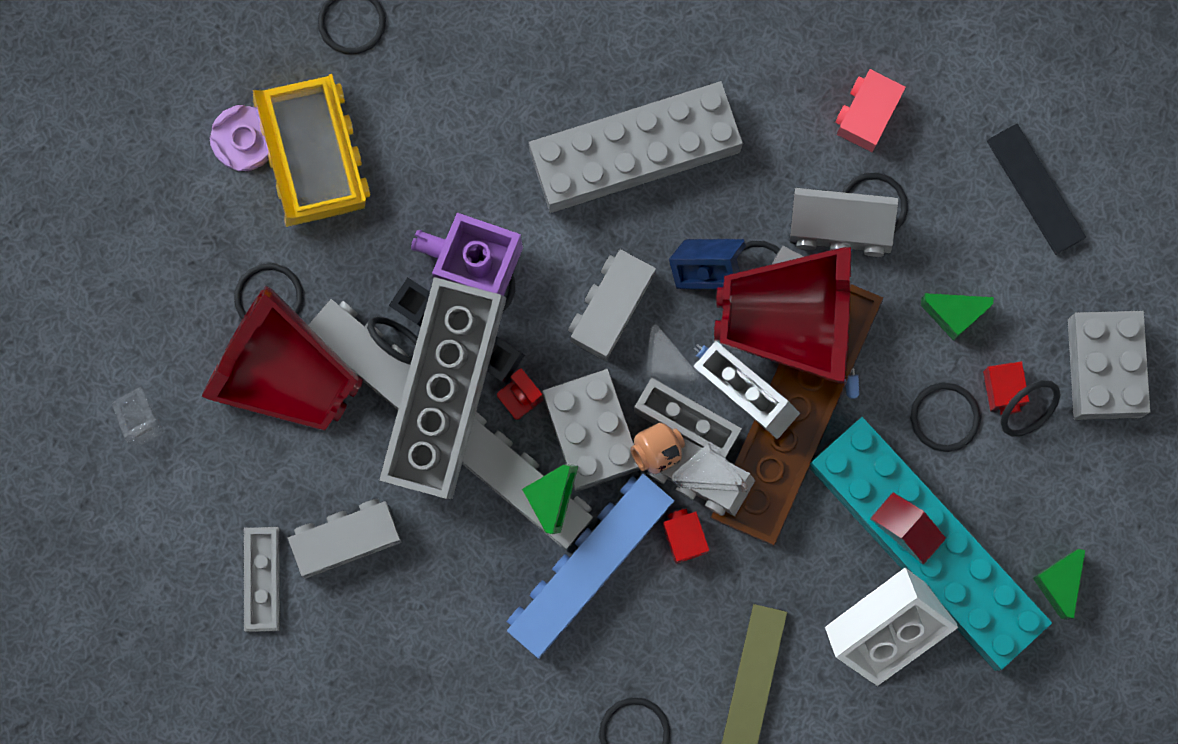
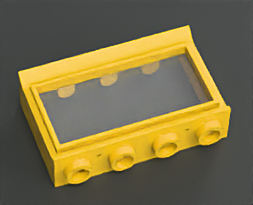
M329 74L326 77L267 90H253L254 107H257L261 133L266 140L268 159L271 168L273 167L278 197L282 201L285 213L284 221L286 227L365 208L366 198L370 197L369 186L366 178H360L357 166L362 165L359 149L357 146H351L349 135L353 134L351 119L349 115L343 116L340 104L345 103L341 84L334 83L333 75Z

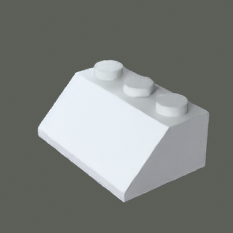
M907 568L902 569L825 627L835 657L877 686L958 628L955 620L929 586Z

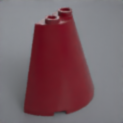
M851 247L834 249L724 276V286L717 288L716 306L717 308H723V315L721 320H715L714 340L720 341V344L799 371L838 384H845L850 326Z
M265 286L255 298L232 336L219 365H216L202 393V397L326 430L332 420L339 421L347 407L343 400L348 395L354 397L357 394L363 379L359 378L272 288Z

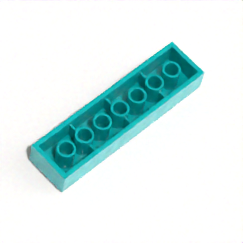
M863 417L856 421L810 463L809 469L901 569L907 568L929 586L957 623V630L994 671L1002 670L1052 624L1049 618ZM893 492L923 510L946 537L945 541L924 565L870 520Z

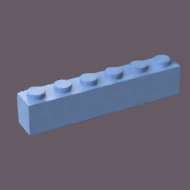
M644 474L638 480L632 476L620 490L624 495L616 505L610 502L597 517L601 520L600 524L593 532L587 528L575 542L579 548L571 557L564 554L552 568L556 573L548 583L542 580L530 593L529 596L534 600L524 610L519 606L506 621L511 625L507 632L538 660L673 505L675 500Z

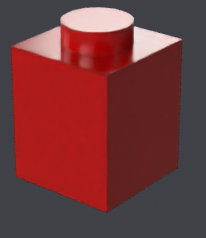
M1022 361L988 366L983 371L990 411L1000 410V415H1002L1009 401L1019 391L1027 387ZM1028 395L1015 405L1010 414L1021 412L1020 407L1029 402Z
M682 509L667 515L669 520L663 522V528L675 564L708 554L709 548L697 512L688 514L687 509Z

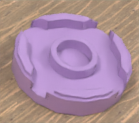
M235 105L224 110L215 119L211 131L210 145L216 158L226 167L236 171H252L263 166L269 160L268 148L265 137L261 133L260 118L256 107Z

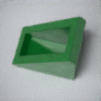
M925 293L921 299V306L954 341L993 305L994 297Z
M562 465L522 489L546 533H561L578 470L577 465Z
M1083 549L1072 551L1033 578L1060 619L1070 620L1074 618L1085 550Z

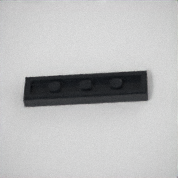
M1018 123L989 138L987 143L1054 254L1057 255L1086 238L1084 232Z

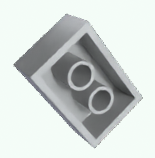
M1144 311L1074 313L1068 319L1074 420L1142 418L1149 414L1150 400Z
M608 369L542 391L566 464L578 466L573 485L576 492L640 471L631 453V446L634 444Z

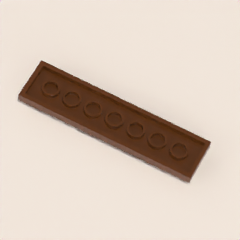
M850 284V326L845 384H838L779 364L770 386L787 399L800 414L778 439L754 420L734 465L750 473L755 482L735 516L726 511L723 516L713 512L712 520L775 547L809 470L810 463L813 461L883 302V297Z

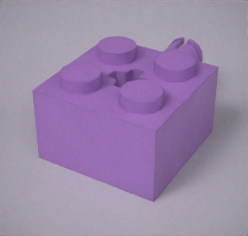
M460 213L456 214L446 239L417 230L415 233L417 239L413 238L411 245L412 251H418L438 258L432 272L433 278L444 279L503 296L523 249L521 234ZM479 258H484V261L478 262Z

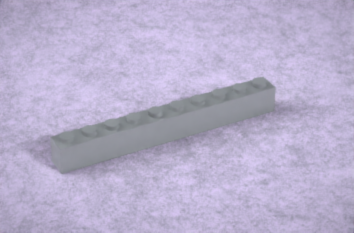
M330 299L308 326L359 378L363 379L364 383L398 410L410 365L395 359L382 350L371 338L367 329L368 323L363 326L355 319L358 313L347 303L342 301L338 305ZM375 328L377 334L382 338L384 335ZM395 344L392 345L391 348H393L394 350H396L397 352H399V353H401V354H403V355H405V356H408V355H407L401 348H399L397 345H395ZM476 412L462 465L567 552L593 521V517L589 514L592 508L578 496L573 500L570 498L561 533H546L522 490L543 477L536 470L539 464L525 452L521 456L510 448L513 442L500 431H497L495 434L484 427L487 421Z

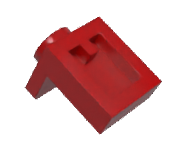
M522 368L511 375V382L497 393V398L515 420L521 419L543 401V394Z

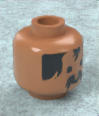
M658 423L639 432L635 436L634 445L631 446V453L642 471L647 470L652 474H658L681 461V448L685 447V442L678 429L672 430L666 424Z

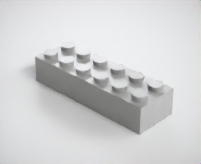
M720 81L530 141L529 151L549 212L552 213L741 152L743 143L722 82Z
M434 277L380 481L446 499H453L506 297L501 294Z

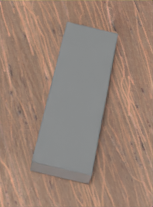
M279 527L244 528V632L280 631Z

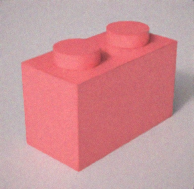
M869 69L865 79L860 76L857 78L850 92L851 95L855 96L851 106L844 105L835 121L836 124L840 125L837 135L873 152L906 87Z

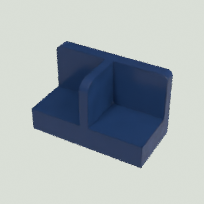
M684 240L669 258L676 289H717L718 287H723L724 276L740 272L737 258L746 247L745 240Z

